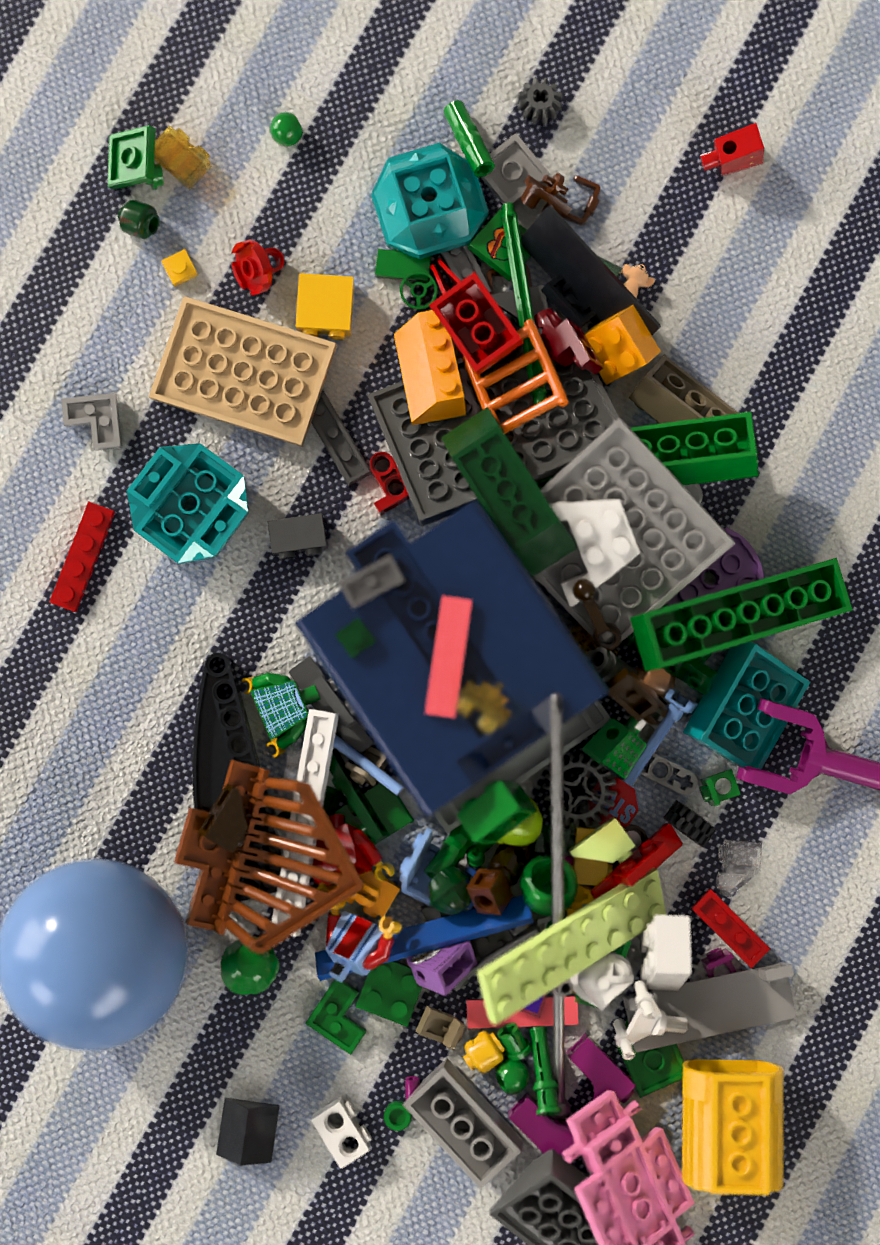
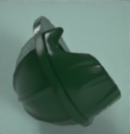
M454 866L441 870L429 883L430 895L428 898L430 907L444 914H459L471 903L470 895L466 889L470 883V877L468 875L465 876L463 872Z

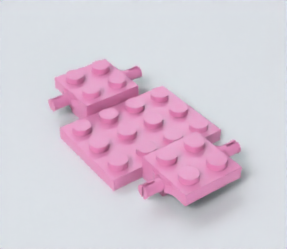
M605 1091L566 1120L575 1143L563 1152L564 1159L568 1163H571L581 1155L588 1171L594 1172L593 1175L574 1189L598 1245H686L685 1242L694 1236L693 1230L690 1226L686 1225L680 1231L675 1219L695 1203L687 1184H684L682 1181L681 1170L663 1128L655 1127L640 1138L632 1118H630L641 1110L638 1107L639 1104L633 1100L623 1108L619 1104L614 1091Z

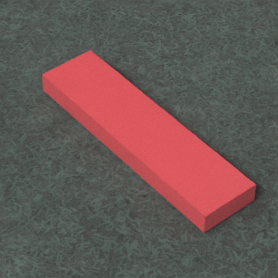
M442 596L425 714L455 718L472 600Z
M576 995L564 997L565 1025H578ZM543 996L538 1013L523 1008L497 1025L489 1021L484 999H466L467 1029L501 1028L508 1023H515L518 1027L553 1026V996Z

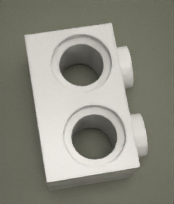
M342 1096L315 1112L311 1119L340 1169L367 1153L371 1145L369 1141L372 1140L367 1128L364 1125L359 1126L355 1116H357V1113L351 1102H345ZM332 1113H339L344 1121L336 1125L330 1122L328 1116ZM347 1137H353L358 1141V1146L352 1149L347 1148L343 1140Z

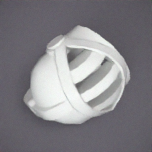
M611 952L570 979L574 992L581 999L602 1011L619 993L634 982L632 966L627 959Z

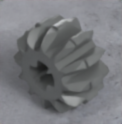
M536 77L533 79L532 85L525 82L523 85L524 91L518 93V99L520 100L518 110L524 111L522 116L524 120L532 117V124L535 125L537 119H541V122L545 125L548 118L556 119V111H561L562 103L560 102L562 100V93L556 91L557 84L548 85L547 77L543 79V83H539Z

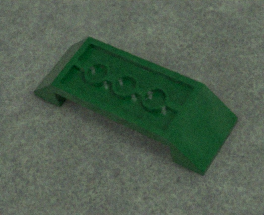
M489 407L441 437L451 458L477 499L532 578L578 549L569 532L559 520L504 434L503 429Z

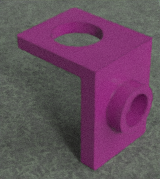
M714 949L706 954L707 957L701 959L708 978L714 977V968L721 964L728 967L729 973L736 972L731 961L734 959L733 954L727 949Z

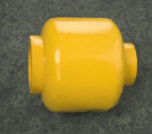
M481 1031L465 1043L464 1049L467 1054L463 1056V1059L472 1071L477 1068L481 1073H487L504 1060L503 1052L506 1050L494 1032L489 1034L487 1031Z

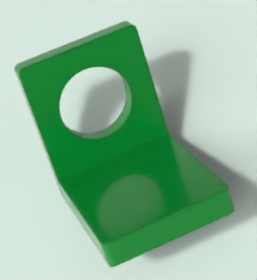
M732 769L700 779L702 786L699 787L704 802H708L710 806L716 807L721 805V801L740 795ZM720 778L728 779L731 784V789L726 794L718 793L715 788V784Z

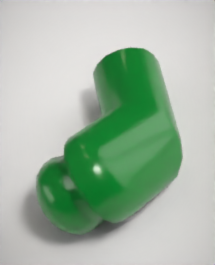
M475 843L466 852L467 863L475 868L482 866L485 862V853L493 844Z

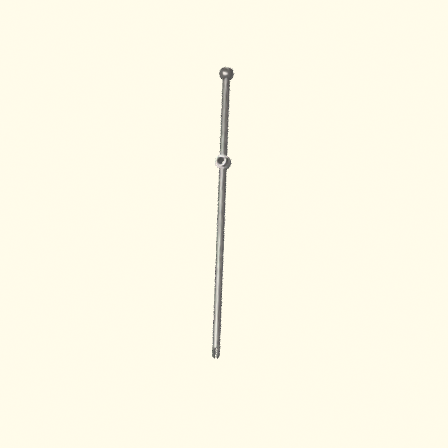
M558 693L556 695L552 694L550 699L552 926L564 919L562 696ZM571 979L551 990L553 993L554 1080H556L559 1087L556 1089L558 1107L562 1109V1113L552 1115L557 1120L565 1119L571 1109L569 1102L565 1099L564 997L568 996L573 990Z

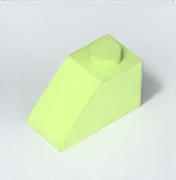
M612 817L568 851L573 857L611 863L618 860L621 863L633 854L631 849L635 847V844L616 818Z

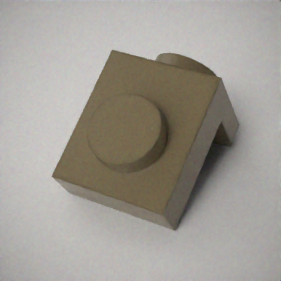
M369 747L361 753L383 771L389 763L383 753L373 747ZM348 761L345 763L344 767L349 771L350 775L348 777L360 785H363L365 782L374 787L377 780L355 763L351 764Z
M426 1006L416 1032L421 1036L443 1043L447 1048L454 1050L463 1036L465 1024L451 1014Z

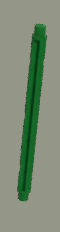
M505 203L502 205V221L519 325L522 328L526 320L533 319L534 321L518 215L515 212L513 203ZM529 337L523 340L524 354L534 349ZM539 359L526 366L528 380L543 372ZM545 384L530 392L534 405L546 399L547 391Z

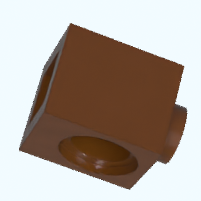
M478 869L466 887L477 913L501 915L513 897L502 870Z

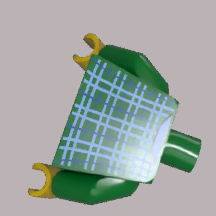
M268 672L255 677L243 678L241 681L248 682L250 685L249 690L244 691V694H252L269 738L272 740L266 744V747L268 748L271 745L276 747L277 752L273 755L275 758L283 754L289 746L298 741L306 729L309 714L307 705L321 700L320 694L315 684L300 690L297 682L291 680L287 675Z

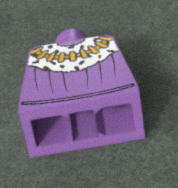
M470 941L407 957V964L411 967L416 983L419 986L445 996L478 964Z

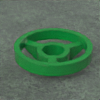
M414 271L406 275L400 285V295L403 302L413 309L428 307L437 296V284L434 278L424 271ZM414 274H423L429 277L431 281L425 284L420 281L413 284L406 279ZM404 284L411 288V294L417 298V306L410 304L403 295ZM434 284L435 292L432 300L428 304L421 306V298L426 295L427 287ZM422 285L424 288L423 294H415L414 287Z

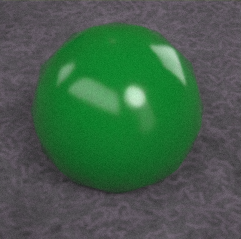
M278 113L270 124V134L278 145L289 147L301 140L303 130L299 120L293 113Z
M504 1059L495 1070L497 1082L507 1094L514 1095L522 1092L529 1082L528 1068L520 1060Z

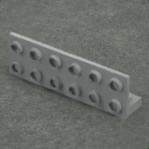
M780 962L686 982L679 991L649 990L648 992L652 994L659 1009L663 1010L666 1016L686 1018L688 1020V1029L685 1033L665 1031L661 1036L648 1035L633 1043L634 1050L640 1052L796 1018L788 977L794 976L792 965ZM636 993L623 996L628 1024H630L638 1010L635 1001Z

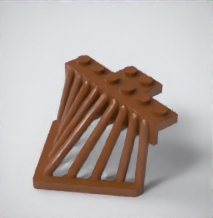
M231 760L224 787L226 784H229L240 792L248 827L245 832L246 839L239 849L236 848L234 853L199 834L198 831L210 812L189 807L174 863L200 869L185 923L189 926L215 931L223 936L225 929H227L251 951L263 954L363 888V882L309 783L269 777L270 771L265 768ZM269 788L294 791L299 793L303 803L264 795V791ZM260 807H270L302 815H310L316 827L259 812ZM255 824L265 825L314 839L324 840L329 851L254 829ZM250 841L267 844L337 865L342 874L249 846ZM245 858L338 885V887L330 892L321 891L245 864ZM240 876L265 882L312 899L315 902L304 909L239 881ZM238 893L252 898L291 917L281 924L272 922L234 898L235 894ZM233 911L267 933L255 939L229 916L230 912Z

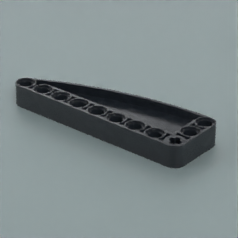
M213 653L205 661L195 718L192 770L193 802L195 809L207 812L211 811L223 790L231 760L261 767L233 663L227 655L222 653ZM218 658L224 659L226 664L225 669L220 673L214 672L212 668L213 662ZM229 684L233 689V693L229 699L224 700L221 698L219 691L223 685ZM235 710L240 715V721L237 725L230 726L226 717L229 712ZM238 737H243L247 742V748L242 753L237 752L234 748V741ZM267 789L264 791V795H268ZM260 807L259 812L274 816L272 808ZM268 827L266 833L279 836L277 828ZM250 841L249 846L261 850L265 845L263 843ZM275 847L276 854L283 856V849ZM245 858V864L270 873L276 871V874L280 875L281 867ZM240 876L239 881L243 882L246 877ZM253 879L257 889L269 894L277 892L278 887ZM238 893L234 897L240 902L252 899Z

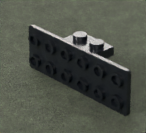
M548 206L521 237L522 247L553 279L541 291L566 319H569L580 328L589 321L597 325L634 305L651 335L661 327L658 321L552 206Z

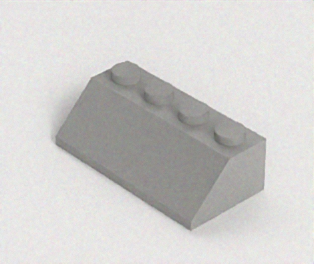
M448 1058L436 1067L403 1103V1106L480 1189L522 1152L524 1140Z

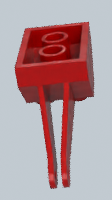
M439 258L437 260L455 286L449 289L436 267L431 264L430 268L435 275L442 296L429 304V306L475 373L480 375L524 342L475 271L461 281Z

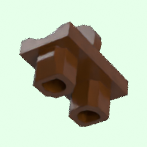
M557 173L551 178L546 174L542 179V182L548 185L546 186L528 175L524 181L527 188L521 197L523 204L534 209L539 201L543 199L547 203L541 210V213L548 206H552L559 215L562 212L568 215L572 207L567 204L568 200L558 194L559 192L565 195L568 192V188L563 185L564 176Z

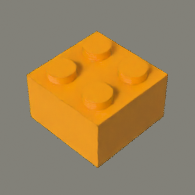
M634 305L600 322L584 333L603 366L599 374L606 385L647 365L661 352Z

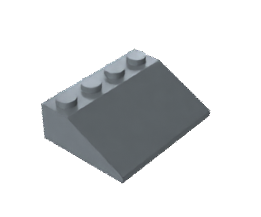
M553 1148L533 1160L489 1210L490 1216L527 1245H598L574 1189L588 1177L574 1165L568 1163Z

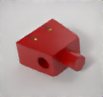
M757 123L716 138L714 140V151L700 155L704 171L719 166L721 175H726L763 164L764 145Z

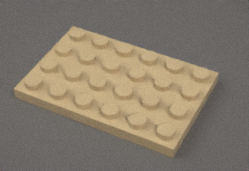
M183 296L149 398L303 447L337 344Z

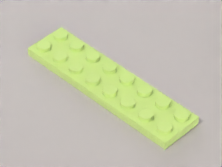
M652 868L632 887L623 884L618 885L479 970L478 976L489 1021L495 1025L499 1024L641 934L644 930H647V924L651 923L655 915H666L658 869Z

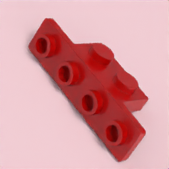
M665 823L642 843L629 858L621 862L590 891L594 900L620 884L632 887L652 868L657 869L676 852L683 843L672 825Z

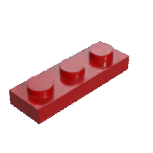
M710 888L691 907L751 969L771 949Z

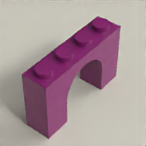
M586 1033L566 1052L568 1058L592 1082L594 1088L593 1100L607 1090L615 1092L619 1103H625L634 1094L633 1088L636 1085L632 1079ZM527 1092L508 1111L509 1119L543 1154L553 1148L563 1156V1152L575 1143L567 1121L557 1120L552 1116H537L538 1103Z

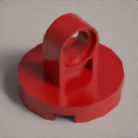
M251 239L236 243L232 249V254L236 253V261L231 262L232 270L240 287L243 290L248 288L251 291L250 295H257L268 291L271 287L272 275L284 266L285 260L281 251L274 247L264 249L258 242ZM268 255L275 259V268L271 267Z

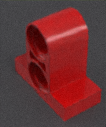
M386 452L375 453L370 459V469L385 497L376 501L374 506L379 515L382 516L409 500L410 497L393 457ZM380 460H386L390 463V467L385 472H379L375 469L376 463ZM400 483L403 485L404 490L399 495H393L389 492L390 485Z

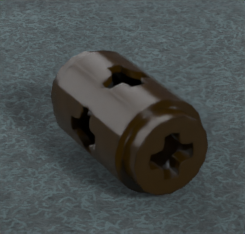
M534 843L527 846L499 844L487 869L502 870L511 888L519 880L534 852Z

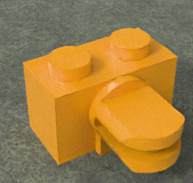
M372 869V871L359 875L363 882V888L346 899V902L353 904L354 901L364 906L362 911L373 918H377L378 915L384 917L401 886L388 878L384 881L377 880L374 875L375 871Z

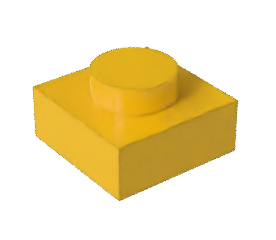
M185 249L161 260L174 287L198 276Z

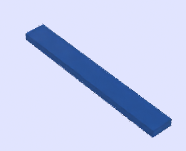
M522 895L511 898L501 915L477 913L476 909H471L459 914L402 928L399 933L393 934L394 944L389 959L385 963L534 923L531 909L525 903ZM326 950L316 952L315 960L318 979L323 981L333 978L330 976L329 971L335 963Z

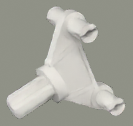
M637 981L633 985L637 994L635 1001L638 1010L627 1030L623 1019H616L613 1023L616 1031L614 1037L616 1045L621 1047L623 1058L626 1060L632 1059L633 1055H635L631 1044L652 1034L661 1036L665 1031L685 1033L688 1029V1020L686 1018L666 1016L665 1012L659 1009L652 994L647 991L644 981Z

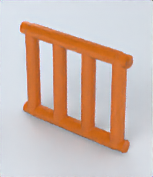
M533 319L526 320L524 327L516 332L522 340L529 337L534 349L481 378L480 375H477L466 358L462 357L482 410L489 407L503 429L504 434L558 405L564 407L569 404L566 393ZM539 359L544 372L492 401L490 400L486 388ZM549 382L554 395L500 424L495 411Z

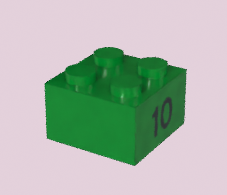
M494 780L484 787L485 792L478 798L472 797L461 806L462 810L456 816L474 843L495 844L537 812V809L519 783Z

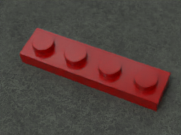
M88 501L49 603L77 613L116 513L114 510Z

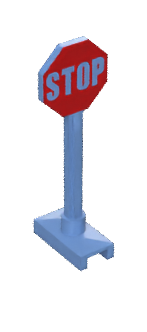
M670 688L664 697L670 702L667 715L647 742L645 750L624 782L619 778L610 779L616 780L617 784L609 786V790H616L618 794L608 797V799L615 802V806H604L609 810L610 814L604 816L599 812L602 820L598 823L599 825H603L612 817L616 818L621 827H627L631 824L640 810L636 789L633 787V784L675 721H679L684 712L694 713L698 706L697 702L689 701L682 695H679L681 693L679 690ZM597 782L593 789L601 794L600 782ZM588 800L590 811L596 807L598 802Z

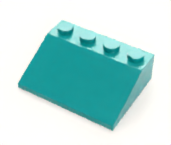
M747 642L733 646L720 665L710 691L703 695L682 733L739 767L751 766L762 769L788 722L771 717L758 710L760 698L796 708L810 681L754 643Z

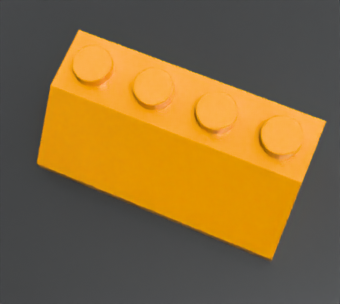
M433 310L419 312L394 333L412 425L465 416L464 393L451 336Z

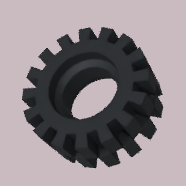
M677 800L663 817L674 828L703 848L717 831L704 818Z

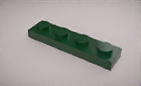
M333 747L329 768L334 777L332 779L333 785L338 792L344 793L348 800L346 805L353 816H358L363 824L361 825V830L374 843L381 841L389 835L358 783L348 777L350 773L344 767L345 762L337 749Z

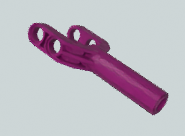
M760 698L758 710L771 717L806 727L805 731L802 730L801 736L806 738V742L798 767H790V778L746 766L738 768L737 779L790 795L807 786L813 778L824 774L880 791V762L830 748L824 738V731L814 714Z

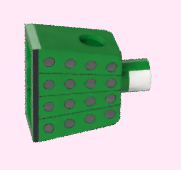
M630 716L626 723L622 725L614 718H611L583 747L582 751L624 782L646 748V743L637 735L647 722L643 719L638 722Z

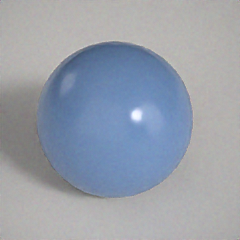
M84 859L60 865L44 873L19 894L5 915L0 928V989L9 1009L31 1033L61 1048L76 1051H100L126 1044L140 1037L162 1019L170 1009L185 978L188 961V942L180 911L168 892L156 880L145 872L122 862L105 859Z

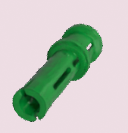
M534 1027L529 1029V1033L531 1035L537 1081L533 1086V1091L537 1092L539 1108L536 1110L537 1116L557 1115L562 1113V1109L558 1107L556 1089L559 1088L558 1083H556V1080H553L547 1027Z

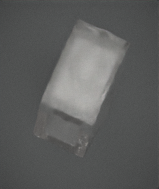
M724 839V845L719 846L718 859L722 861V873L718 872L716 881L720 894L731 897L760 872L762 843Z

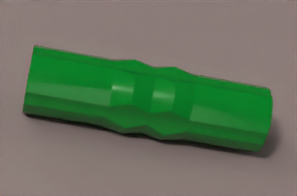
M452 101L444 108L443 113L476 177H485L494 170L495 164L463 101Z
M462 824L450 831L448 838L443 841L440 849L425 868L424 872L430 879L445 868L456 867L465 857L466 852L472 847L474 841Z

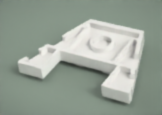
M620 499L549 503L561 522L564 520L568 521L588 571L561 581V586L570 607L579 602L573 595V586L578 580H590L596 589L640 554L638 544Z

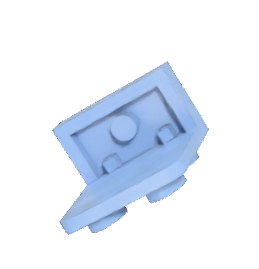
M427 828L424 834L419 833L412 846L414 848L411 858L406 857L399 871L401 872L399 881L402 882L401 892L430 906L428 896L430 895L429 883L431 879L424 870L440 849L432 844L433 830Z

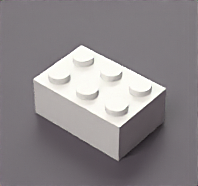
M655 915L651 923L647 924V930H644L643 936L640 937V953H644L645 957L644 964L640 965V981H645L647 990L679 991L691 975L690 916Z

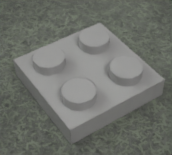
M515 133L490 153L495 168L490 174L481 178L502 204L513 203L515 205L521 200L527 188L524 181L528 175L543 183V177L546 174L549 176L550 173L517 133Z

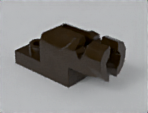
M625 668L605 683L610 690L608 694L638 722L643 719L650 725L657 724L656 720L651 716L654 712L659 713L663 718L666 717L668 712L667 703L634 672L630 673Z

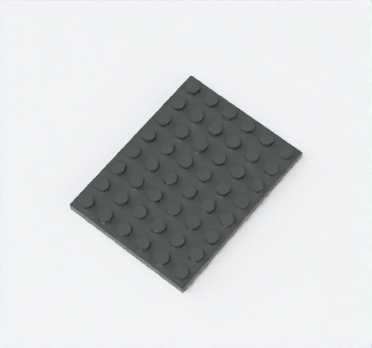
M523 344L480 374L481 378L524 355ZM462 358L456 360L464 393L465 416L412 425L403 381L367 394L421 526L453 515L477 499L441 437L482 411ZM551 360L569 404L564 407L558 405L505 434L535 482L558 474L619 418L598 375L591 373L587 369L581 370L575 362L564 367ZM526 366L486 388L490 400L492 401L528 381ZM549 382L545 384L547 391L546 399L554 395ZM529 392L495 411L500 424L534 406L533 397L530 396Z

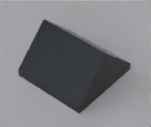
M225 1097L216 1155L240 1166L271 1163L280 1105Z

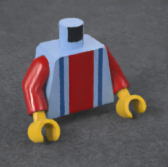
M346 900L332 908L331 912L328 913L326 951L335 963L329 971L330 976L339 982H343L350 971L365 976L372 969L385 963L389 959L394 944L393 934H397L401 930L400 922H392V917L384 916L381 918L379 925L347 911H343L341 914L339 909L345 906Z

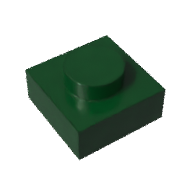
M359 617L334 634L352 659L376 642Z

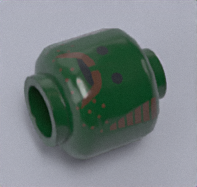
M130 200L118 212L121 230L131 236L147 239L154 235L159 228L160 218L156 209L149 204Z

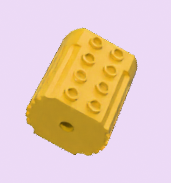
M690 1059L683 1063L682 1181L684 1184L693 1187V1189L704 1190L713 1194L769 1195L770 1192H779L783 1189V1067L762 1060Z

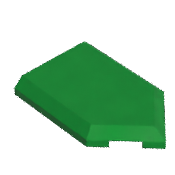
M628 1019L626 1020V1023H625L626 1030H627V1028H628V1026H629V1024H628ZM677 1044L636 1052L633 1048L634 1057L629 1060L623 1058L629 1075L636 1085L635 1088L639 1098L683 1079L684 1059ZM618 1047L619 1052L623 1058L621 1047Z

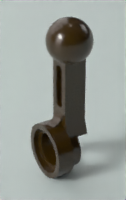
M587 579L578 580L573 586V595L577 600L583 602L595 627L593 632L595 646L603 647L609 651L615 650L621 642L619 628L605 621L594 598V584ZM604 632H611L615 635V640L613 643L605 645L600 642V635Z

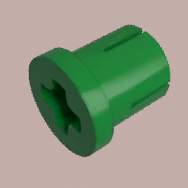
M508 1023L504 1025V1028L501 1027L497 1035L506 1050L504 1054L507 1059L519 1061L530 1053L532 1046L529 1040L523 1037L517 1024Z

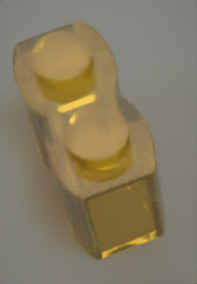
M168 126L155 141V161L161 164L164 169L170 172L186 188L191 190L211 168L210 161L208 160L210 155L201 146L198 145L195 148L188 142L190 138L180 128L174 130Z

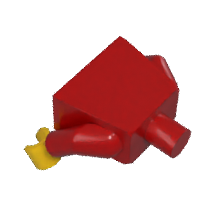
M334 814L328 817L358 875L372 871V866L376 867L374 875L379 881L386 879L382 869H385L389 876L395 874L394 866L391 863H383L381 861L383 859L382 855L362 830L350 824H345V816L342 814ZM317 839L316 847L329 851L324 840ZM313 859V866L342 874L337 865ZM313 878L314 882L319 884L318 890L330 892L337 887L333 883Z

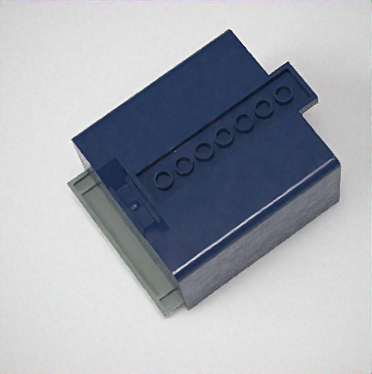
M478 499L470 502L411 543L407 540L394 519L345 553L358 572L391 555L405 582L355 609H352L344 592L341 590L295 622V625L423 814L428 817L434 813L447 833L462 824L456 816L462 810V804L472 797L478 798L485 792L484 787L490 782L504 780L520 784L551 762L550 699L552 694L556 695L558 693L562 696L563 753L603 727L611 719L598 700L610 692V690ZM442 596L472 600L455 718L425 714ZM359 617L376 642L352 659L334 634Z

